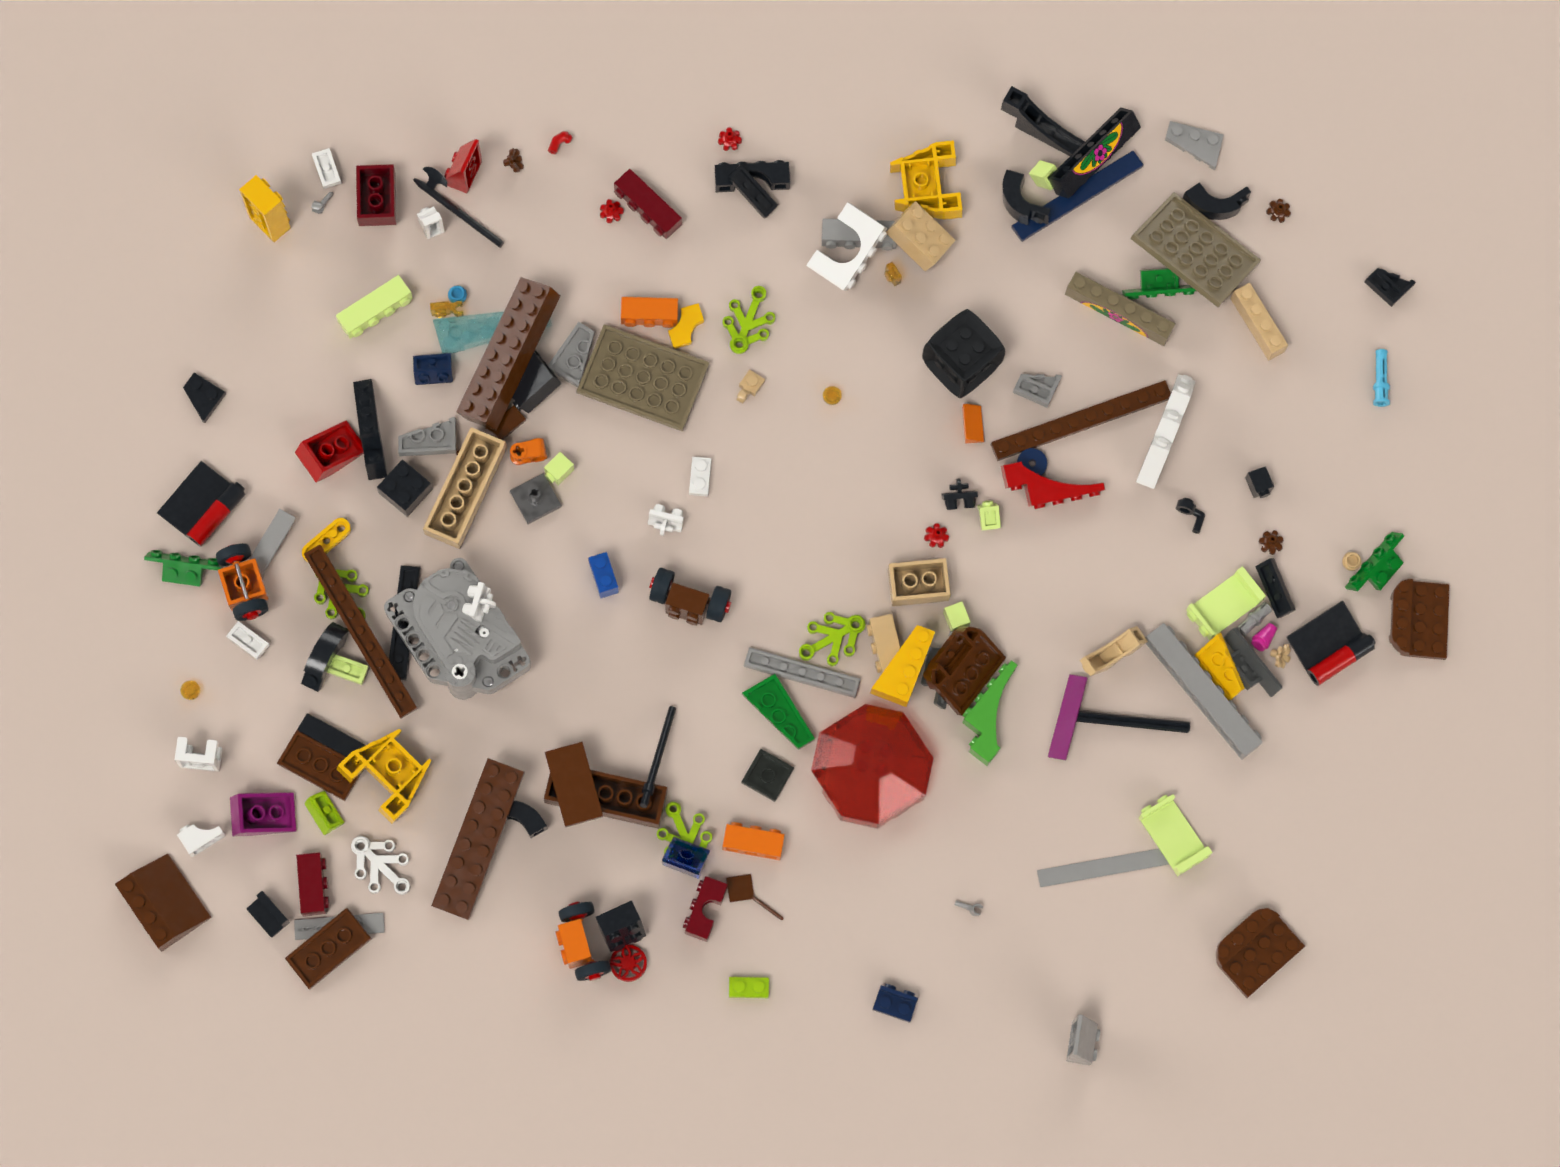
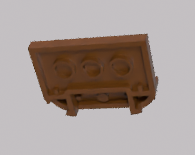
M1413 579L1401 581L1390 597L1392 605L1389 642L1402 656L1446 660L1449 584L1413 581Z
M959 626L930 661L923 673V677L929 688L935 690L957 715L962 716L1006 657L981 629Z
M1269 908L1253 912L1218 944L1216 949V963L1218 967L1246 998L1253 994L1305 947L1279 918L1280 915Z

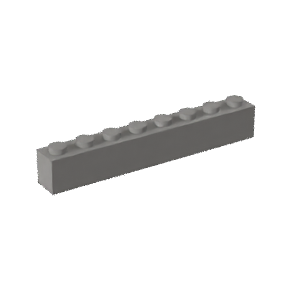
M1163 623L1145 637L1148 641L1146 645L1240 759L1243 760L1262 744L1260 734L1256 730L1251 729L1247 718L1244 715H1240L1236 711V705L1231 700L1228 701L1224 696L1223 689L1212 682V677L1206 670H1202L1198 659L1188 653L1184 642L1178 641L1174 636V630Z

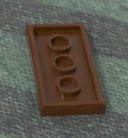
M298 730L294 733L277 762V765L343 801H346L361 775L360 773L350 783L336 770L337 766L346 757Z
M583 741L546 751L545 756L565 828L602 818L603 813Z
M346 908L285 959L307 988L311 989L372 938L351 911Z

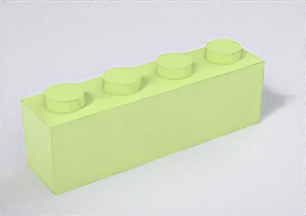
M397 275L336 314L337 322L349 339L358 337L369 326L377 325L383 317L391 316L397 308L408 305L411 299H413L412 293L401 277Z

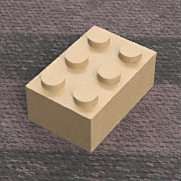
M916 201L886 231L887 235L924 271L931 268L956 241Z
M946 558L890 563L888 565L892 606L949 601L951 594Z

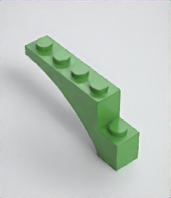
M1012 660L1008 665L1006 663L1003 664L998 671L1000 675L997 679L992 678L986 686L988 690L984 694L981 692L975 699V706L973 708L969 707L962 715L965 717L962 723L980 736L979 738L975 736L969 743L971 746L969 753L986 766H988L1000 750L996 738V716L1002 691L1017 668V664Z

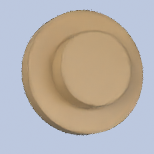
M1355 552L1346 553L1342 559L1344 568L1349 571L1357 570L1362 563L1361 557Z

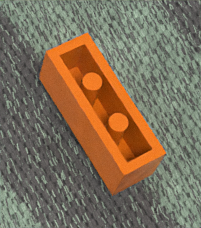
M622 297L621 324L627 327H634L636 325L654 327L655 325H661L665 328H672L678 324V298Z
M731 822V825H726L722 850L780 860L785 835L781 834L780 830L770 829L769 831H764L759 826L747 828L742 827L743 824Z

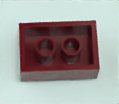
M394 164L356 166L357 221L359 226L396 225V173Z

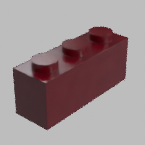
M320 852L296 855L301 915L327 914L326 908L330 907L329 897H325V889H328L327 877H324L323 870L327 869L326 858H322Z

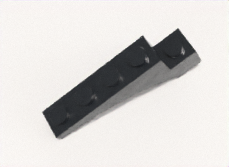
M1011 86L1002 102L1001 110L1017 118L1015 124L1017 129L1068 156H1071L1085 142L1048 117L1032 102L1028 94Z
M372 379L353 382L368 480L385 478L387 476V469Z

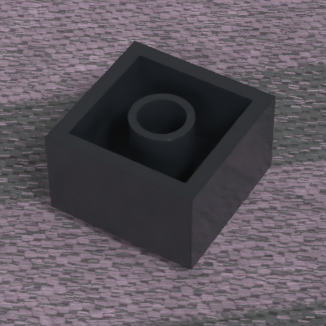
M403 459L377 486L378 493L406 517L433 490L431 483Z
M632 900L596 916L599 929L610 952L619 951L625 945L639 942L646 936L642 921Z

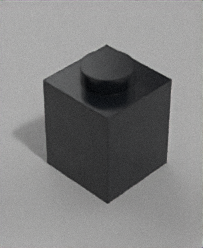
M1266 466L1248 472L1245 477L1253 498H1265L1271 494L1270 492L1273 490L1274 485Z

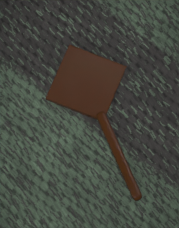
M751 874L726 878L730 902L753 899L778 919L783 920L780 914L754 896Z

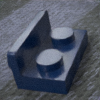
M451 353L413 356L415 385L453 382Z
M890 984L881 985L872 1010L910 1023L918 998L915 997L913 992L904 990V992L897 991L896 987Z

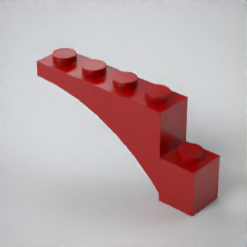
M1022 461L1001 466L1005 489L1011 488V491L1019 490L1024 485L1028 506H1034V509L1046 507L1045 503L1052 502L1053 505L1064 503L1063 499L1071 498V501L1080 500L1082 495L1089 494V497L1101 495L1100 491L1105 490L1104 483L1076 485L1050 480L1023 466Z

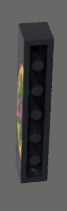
M1120 107L1048 177L1056 195L1069 199L1113 154L1135 135L1141 126L1133 110Z

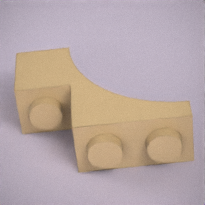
M1135 626L1079 661L1082 663L1084 671L1093 676L1108 670L1123 657L1133 654L1148 641L1138 626Z

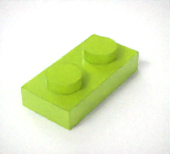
M729 977V998L768 999L769 978Z

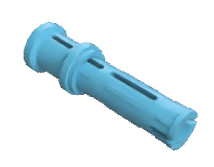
M1378 349L1375 351L1376 383L1373 385V390L1375 391L1373 405L1385 407L1390 405V400L1388 399L1390 385L1387 383L1388 351Z

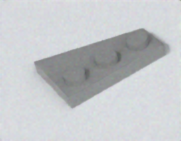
M1170 121L1165 141L1183 152H1188L1196 160L1203 161L1209 165V168L1215 170L1224 135Z
M580 322L577 323L548 364L553 373L577 388L582 379L595 334L593 330Z
M452 417L447 422L441 424L438 422L432 424V427L423 430L418 429L398 436L399 456L456 454V418Z

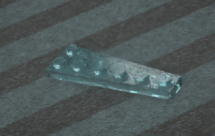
M504 312L434 319L433 323L442 354H453L489 344ZM549 319V322H548L546 328L552 326V323H551V320H550V319Z

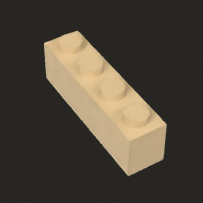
M1248 283L1235 290L1230 299L1268 361L1284 353L1288 344L1252 285Z
M892 614L870 618L869 625H866L868 636H872L873 643H871L872 654L877 656V661L875 662L876 671L881 674L900 649Z

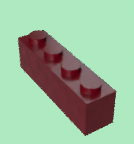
M628 169L614 182V193L620 199L623 198L632 211H637L640 214V218L646 224L652 225L654 232L658 236H663L667 239L682 226V217L631 169Z

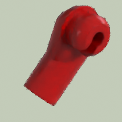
M562 131L555 135L551 140L548 152L556 154L562 142L568 144L572 141V135L567 131Z

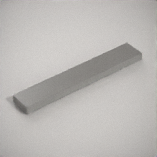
M750 647L744 663L746 668L771 675L776 674V676L853 698L856 697L860 678Z

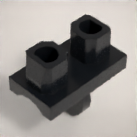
M958 478L956 479V484L949 485V490H956L957 492L941 493L942 500L945 501L947 510L957 509V499H963L964 508H975V497H978V492L976 490L962 492V489H969L968 483L961 484V479Z

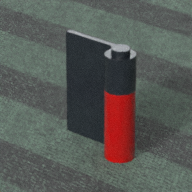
M200 461L159 509L157 514L201 547L244 497L245 493L243 491L245 488L238 482H235V484L229 483L204 462Z
M1340 601L1286 637L1310 679L1317 686L1374 650V645L1376 644L1370 634L1367 635L1361 632L1344 601Z

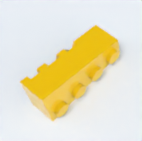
M917 625L873 685L870 694L907 707L935 631Z

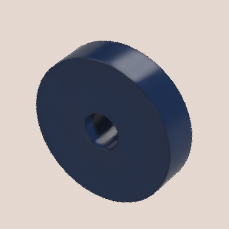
M1034 448L1021 452L1017 462L1022 461L1023 466L1042 476L1047 468V458L1044 453ZM1029 462H1034L1035 466H1030Z

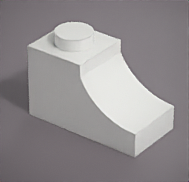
M434 206L423 208L417 213L418 221L427 239L444 233L442 218Z
M193 824L181 828L177 836L189 855L194 857L224 838L225 834L219 826L210 830H202Z

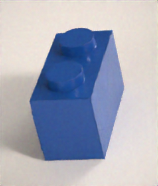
M607 552L588 557L600 599L619 593Z

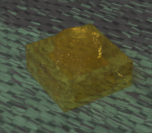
M893 261L888 263L884 275L887 281L892 282L895 287L901 283L902 276Z

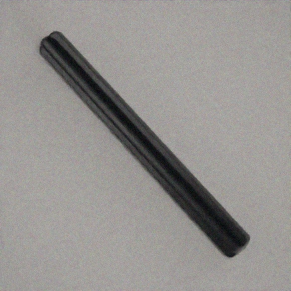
M1079 711L1076 721L1189 733L1190 723L1184 721Z

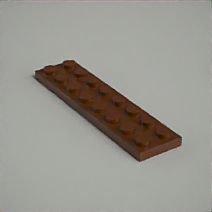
M487 758L431 906L469 920L525 774L524 771Z

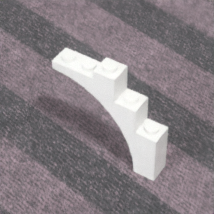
M1178 374L1164 413L1138 475L1137 483L1152 489L1155 488L1193 392L1196 381L1192 380L1190 376Z

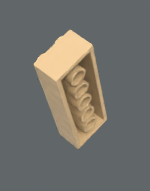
M472 427L470 428L423 527L425 535L460 549L507 449L505 441Z

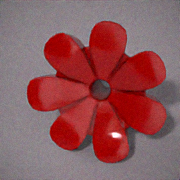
M728 127L726 132H720L718 144H724L723 150L728 151L730 147L732 150L738 149L737 144L742 143L739 131L732 132V128Z
M608 199L606 205L602 204L600 206L602 211L600 217H607V223H612L613 219L620 221L619 214H623L624 209L620 207L621 204L618 201L612 203V200Z
M938 523L934 524L933 528L927 527L925 530L928 534L924 536V540L930 541L929 546L932 548L936 544L939 548L944 547L943 541L947 542L949 540V536L945 534L947 529L945 527L940 528Z

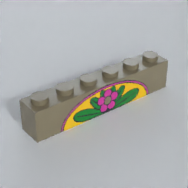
M1075 272L1065 292L1066 296L1162 346L1166 344L1176 324L1078 272Z

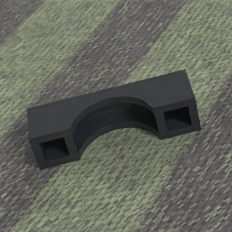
M783 160L766 163L765 161H757L755 163L738 162L737 164L722 162L715 165L716 193L735 191L736 187L727 177L740 164L752 177L765 181L771 190L790 189L789 162H784Z

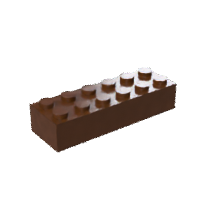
M591 770L603 817L659 829L668 792L666 786L654 784L655 790L653 795L650 796L648 807L642 808L640 802L643 796V785L646 782ZM549 774L544 803L559 806L551 774Z

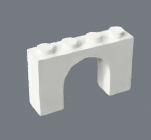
M848 202L838 216V219L858 233L861 241L858 255L850 262L838 263L823 252L816 250L807 264L809 268L844 291L854 286L856 283L855 277L858 273L861 274L867 265L865 264L868 257L872 258L877 250L875 248L879 241L882 242L887 235L885 232L887 227Z

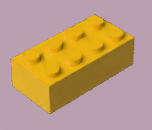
M255 175L239 191L249 218L275 242L290 229V219L287 216V211L284 209L285 205L282 202V196L277 191L273 192L269 188V183L264 178L260 179Z

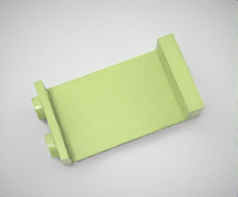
M1242 566L1233 576L1196 603H1191L1186 609L1187 616L1192 622H1196L1200 633L1204 637L1207 636L1210 640L1260 604L1266 595Z
M1172 794L1169 797L1164 795L1158 799V804L1155 806L1148 805L1142 809L1139 820L1178 877L1210 857L1213 852L1209 846L1204 847L1173 801L1175 796Z

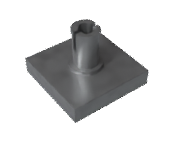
M544 473L510 490V494L527 524L561 508V504Z

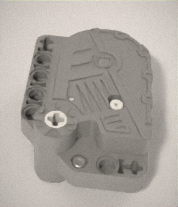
M456 558L451 562L450 568L438 570L428 578H425L417 590L408 588L386 601L384 610L427 679L434 684L448 686L450 693L455 698L467 700L477 692L483 694L497 692L527 673L531 668V662L521 645L519 637L513 628L510 627L499 607L489 608L488 614L484 613L482 622H477L462 612L463 605L465 603L472 604L474 599L468 596L469 586L478 585L480 581L463 558ZM391 607L397 609L399 615L398 617H396L395 613L390 609ZM401 622L409 623L405 629L399 628ZM413 637L419 639V642L415 645L409 643ZM423 653L430 655L425 661L419 659ZM521 660L522 662H525V665L522 666L518 663V661ZM433 669L440 671L439 675L435 677L431 676L430 672ZM502 670H509L511 672L508 677L500 675Z

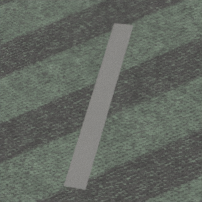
M1159 849L1041 869L1037 870L1040 887L1169 865Z

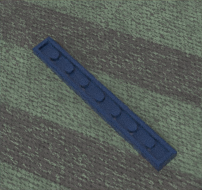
M1131 151L1092 175L1069 199L1058 196L1042 206L1051 209L1048 224H1039L1030 219L1028 225L1016 222L1011 228L1020 241L1023 242L1138 171L1144 164L1136 153Z

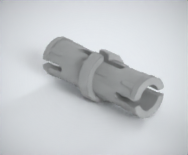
M1263 602L1259 608L1248 614V618L1237 627V630L1241 635L1246 636L1255 626L1261 624V621L1272 612V608Z

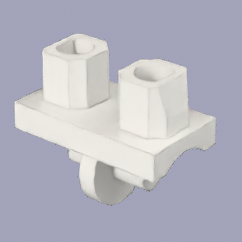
M656 504L654 509H650L648 525L660 529V535L664 536L665 531L681 532L684 519L682 517L683 511L675 508L672 510V514L665 513V507Z
M478 582V585H470L467 593L470 598L474 599L472 604L465 603L463 605L462 612L472 617L475 621L482 622L484 613L488 614L489 608H496L497 605L492 601L493 594H490L491 589L481 582Z

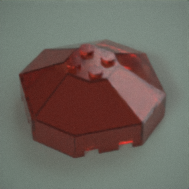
M864 704L819 733L811 771L823 788L822 794L828 803L831 804L840 821L879 829L888 821L898 817L925 799L933 756L904 712Z

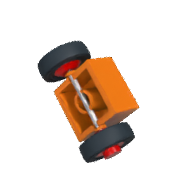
M244 543L229 545L216 553L218 564L228 566L219 569L218 573L228 605L237 621L253 620L268 611L266 600H269L258 563L255 558L247 560L251 557V550L249 545Z
M574 902L559 911L560 920L567 923L558 925L559 931H555L559 946L563 945L564 950H561L564 965L568 964L569 969L579 967L575 970L578 981H594L611 972L609 961L597 962L591 958L583 929V919L595 912L592 902Z

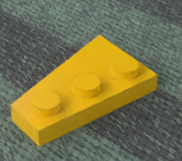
M1220 632L1194 656L1198 659L1199 666L1211 675L1213 683L1223 689L1224 696L1229 701L1236 697L1245 687Z

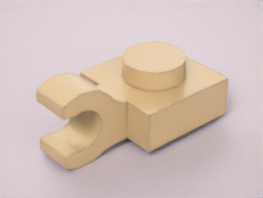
M749 369L739 383V387L742 389L738 393L736 400L743 404L749 394L755 396L764 384L765 379Z

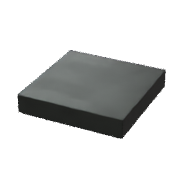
M760 749L741 783L775 802L793 772L794 767Z

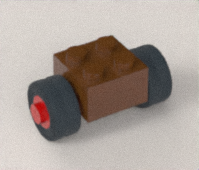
M659 568L656 576L652 577L649 586L651 588L649 599L665 604V612L672 619L679 620L681 618L687 620L688 624L697 626V624H703L706 615L707 619L721 623L725 613H728L732 603L730 602V589L716 586L712 597L709 598L707 593L673 583L675 572Z

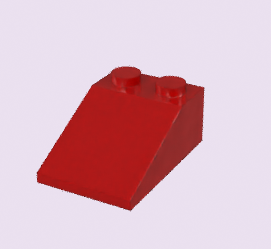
M477 139L461 146L459 151L454 153L452 158L453 164L451 168H447L444 175L447 186L466 194L482 163L479 140Z
M346 420L302 441L295 454L317 483L336 473L363 455L364 452L361 440Z

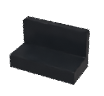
M261 891L256 895L258 899L247 907V911L267 934L273 938L290 922L268 896Z

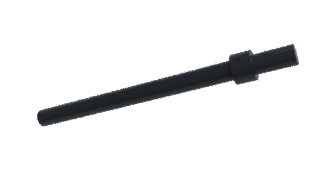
M669 706L649 776L647 782L643 785V796L640 802L642 808L648 807L650 796L653 795L655 790L654 783L676 712L674 706Z

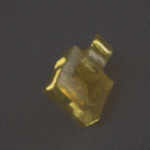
M462 301L430 303L431 314L437 318H444L447 315H451V313L456 317L464 316L463 311L456 310L457 307H463Z

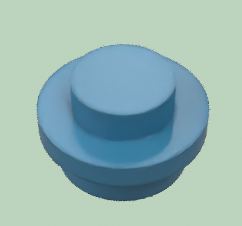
M461 286L452 287L448 292L450 302L453 304L463 303L467 298L466 290Z

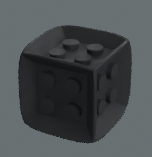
M965 309L948 321L929 339L923 348L922 359L929 370L951 393L958 398H962L978 387L997 369L1004 359L1005 348L999 338L976 314L969 309Z

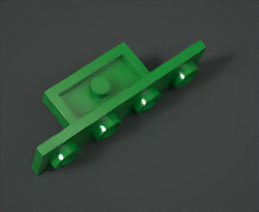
M1168 268L1140 270L1141 289L1122 290V294L1128 297V299H1138L1141 295H1146L1147 298L1157 297V294L1175 296L1176 293L1183 292V295H1192L1196 290L1190 285L1179 286L1178 276Z
M1389 533L1381 545L1373 551L1371 557L1361 565L1360 570L1350 578L1345 588L1347 590L1359 591L1368 580L1376 590L1381 591L1404 563L1393 550L1403 539V533Z
M151 550V552L144 556L146 561L163 563V582L200 587L203 569L218 571L224 567L218 564L216 558L206 560L200 559L196 555L185 557L181 556L180 553L163 554L160 550Z

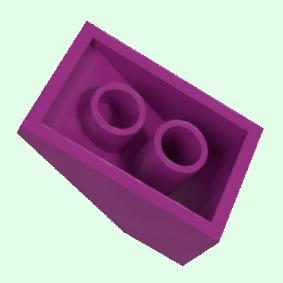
M294 793L236 794L230 797L232 837L296 832Z

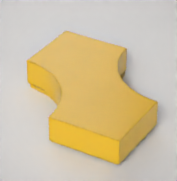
M699 303L681 308L679 323L673 329L668 330L673 349L691 345L693 330L698 325L704 323Z

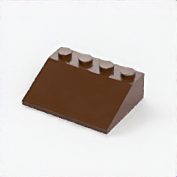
M169 854L135 870L115 883V886L161 952L212 918Z

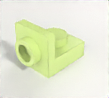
M988 500L977 505L981 530L1001 528L999 505Z

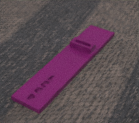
M1069 674L1048 753L1049 758L1065 761L1067 759L1088 680L1087 677Z

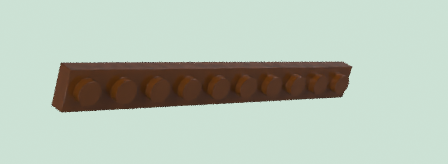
M1164 380L993 441L990 445L997 461L1020 454L1026 449L1037 448L1168 401L1171 392Z
M318 545L304 553L305 558L399 717L402 719L417 710L418 708L323 547Z

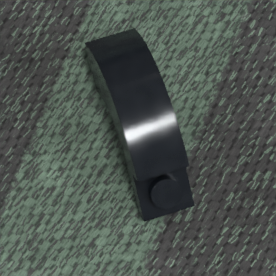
M1006 170L1002 184V196L1008 213L1015 220L1025 225L1029 224L1030 219L1039 224H1048L1051 209L1031 204L1021 195L1024 185V174Z
M1198 183L1187 190L1182 199L1208 219L1224 220L1234 217L1239 213L1241 206L1249 201L1248 198L1251 191L1248 187H1245L1229 198L1219 199L1208 194L1204 187Z
M332 622L324 630L307 660L303 670L305 673L301 682L302 685L317 692L321 690L332 660L346 642L349 633L347 628Z
M514 801L507 819L515 820L522 824L531 839L548 829L544 820L534 808L523 802Z

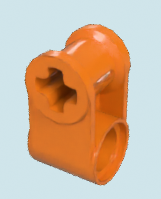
M542 438L515 443L510 448V459L516 465L541 462L548 458Z

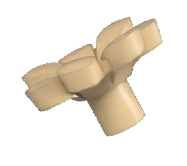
M1284 644L1283 647L1279 646L1277 650H1271L1270 656L1276 658V667L1284 669L1286 662H1290L1291 657L1288 655L1291 652V648H1289V644Z

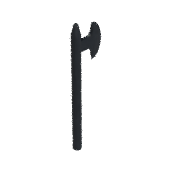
M432 167L423 168L429 176L427 184L419 179H413L420 189L496 246L502 247L504 241L434 190L437 184L447 187L445 177L438 170Z

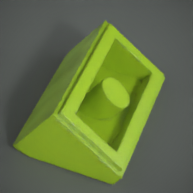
M325 790L310 796L305 801L306 808L323 835L330 833L345 823Z

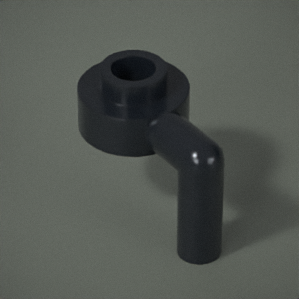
M1189 498L1178 500L1176 505L1177 511L1197 517L1192 532L1199 534L1205 513L1198 510L1194 501Z

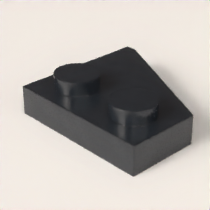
M1377 268L1364 281L1391 307L1416 283L1414 280H1403L1400 278V275L1388 273L1380 268Z
M196 373L192 374L183 387L203 423H206L226 395L223 390Z

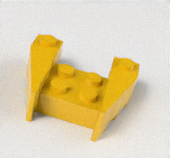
M954 140L935 142L927 148L919 149L909 156L890 162V173L901 172L904 199L894 200L896 211L904 212L916 201L932 218L943 220L962 218L960 192L941 193L938 169L956 166Z
M400 729L360 749L352 751L336 769L350 783L366 769L392 794L378 810L391 824L407 810L431 762L429 758L423 765L419 764L395 740L401 733Z

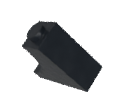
M536 349L512 397L514 399V406L519 411L523 409L528 414L562 384Z

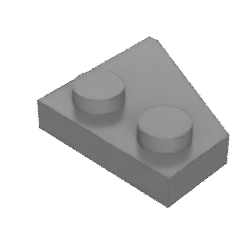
M1021 374L1013 393L1047 408L1062 376L1045 377L1043 374L1035 376Z

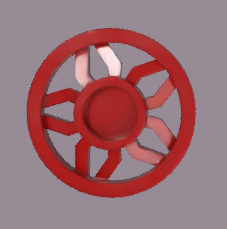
M625 945L623 949L613 952L610 958L611 971L621 981H635L642 977L646 971V956L640 948L633 945ZM627 949L629 954L625 956L624 951ZM630 949L637 951V953L632 955ZM619 952H621L622 957H615ZM642 960H644V965H643V968L641 969V967L638 965V963H640ZM613 965L616 967H621L619 969V974H617V972L614 970ZM629 972L636 975L634 977L627 978Z

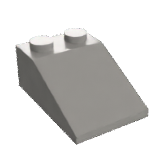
M1078 1015L1072 1022L1066 1061L1091 1065L1092 1061H1096L1097 1049H1094L1095 1041H1099L1100 1030L1097 1029V1023L1083 1015Z

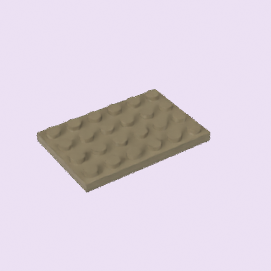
M1175 192L1131 237V240L1217 307L1231 295L1261 261Z
M604 324L577 388V394L683 432L710 362Z

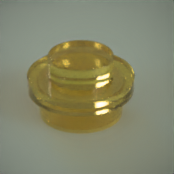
M829 386L824 390L823 399L827 404L835 405L840 402L842 394L839 388Z
M186 681L181 686V695L187 700H194L200 694V686L195 681Z

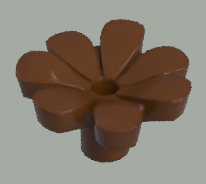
M512 148L509 150L507 159L503 160V164L505 167L510 166L516 173L520 172L524 165L521 163L520 151Z
M1278 199L1277 203L1271 201L1269 203L1271 208L1266 210L1268 215L1272 214L1270 217L1272 221H1276L1278 218L1280 223L1285 221V217H1290L1291 212L1288 210L1290 205L1288 203L1283 204V199Z
M1275 530L1271 534L1268 531L1264 532L1263 537L1258 541L1259 544H1263L1261 551L1265 553L1269 550L1271 555H1274L1276 550L1281 551L1283 547L1280 543L1284 541L1283 537H1278V532Z

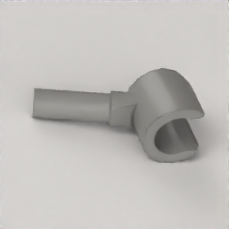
M329 192L321 202L314 201L312 211L321 214L324 211L326 202L332 197L333 193Z
M959 901L955 902L956 906L969 910L971 915H981L974 911L975 907L982 909L983 906L981 904L969 905Z

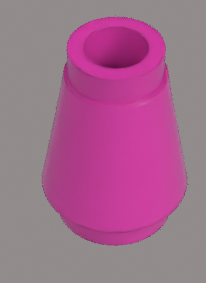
M1268 623L1252 637V646L1258 651L1268 649L1277 631L1276 626Z

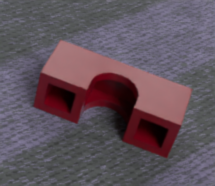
M705 876L704 881L700 880L696 890L699 892L697 899L693 898L690 910L693 911L690 918L686 917L683 924L686 935L705 942L708 941L714 921L706 918L702 910L709 903L721 906L728 884Z

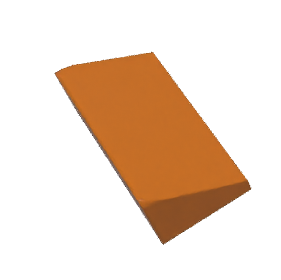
M963 404L965 444L983 443L981 406Z

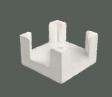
M178 737L174 760L180 768L219 772L222 747H218V741L208 740L204 755L193 753V746L187 745L188 739L186 737Z

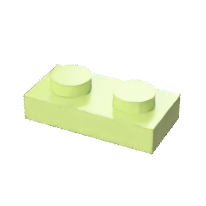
M335 655L327 673L362 685L369 666Z

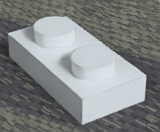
M330 148L312 153L323 189L342 184Z
M692 457L689 495L708 497L711 458Z
M239 621L226 636L256 660L269 647L268 642Z

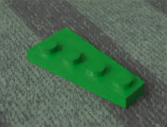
M776 674L742 692V695L798 750L815 741L814 736Z

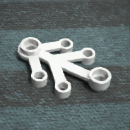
M358 836L352 841L351 849L357 855V869L354 874L358 880H364L367 877V872L364 869L365 856L371 861L370 883L368 885L371 893L377 894L381 889L378 883L379 870L394 884V889L398 894L405 895L409 892L410 884L408 880L399 878L385 865L398 863L400 866H405L409 862L408 856L404 853L399 855H375L371 851L384 849L386 852H393L395 844L392 840L370 842L368 838ZM360 843L365 844L362 850L358 849ZM387 843L393 844L391 849H386ZM402 856L406 857V861L404 863L399 862V859ZM359 871H364L362 877L357 876ZM373 884L378 885V889L375 891L371 890ZM405 884L406 888L405 890H399V886Z

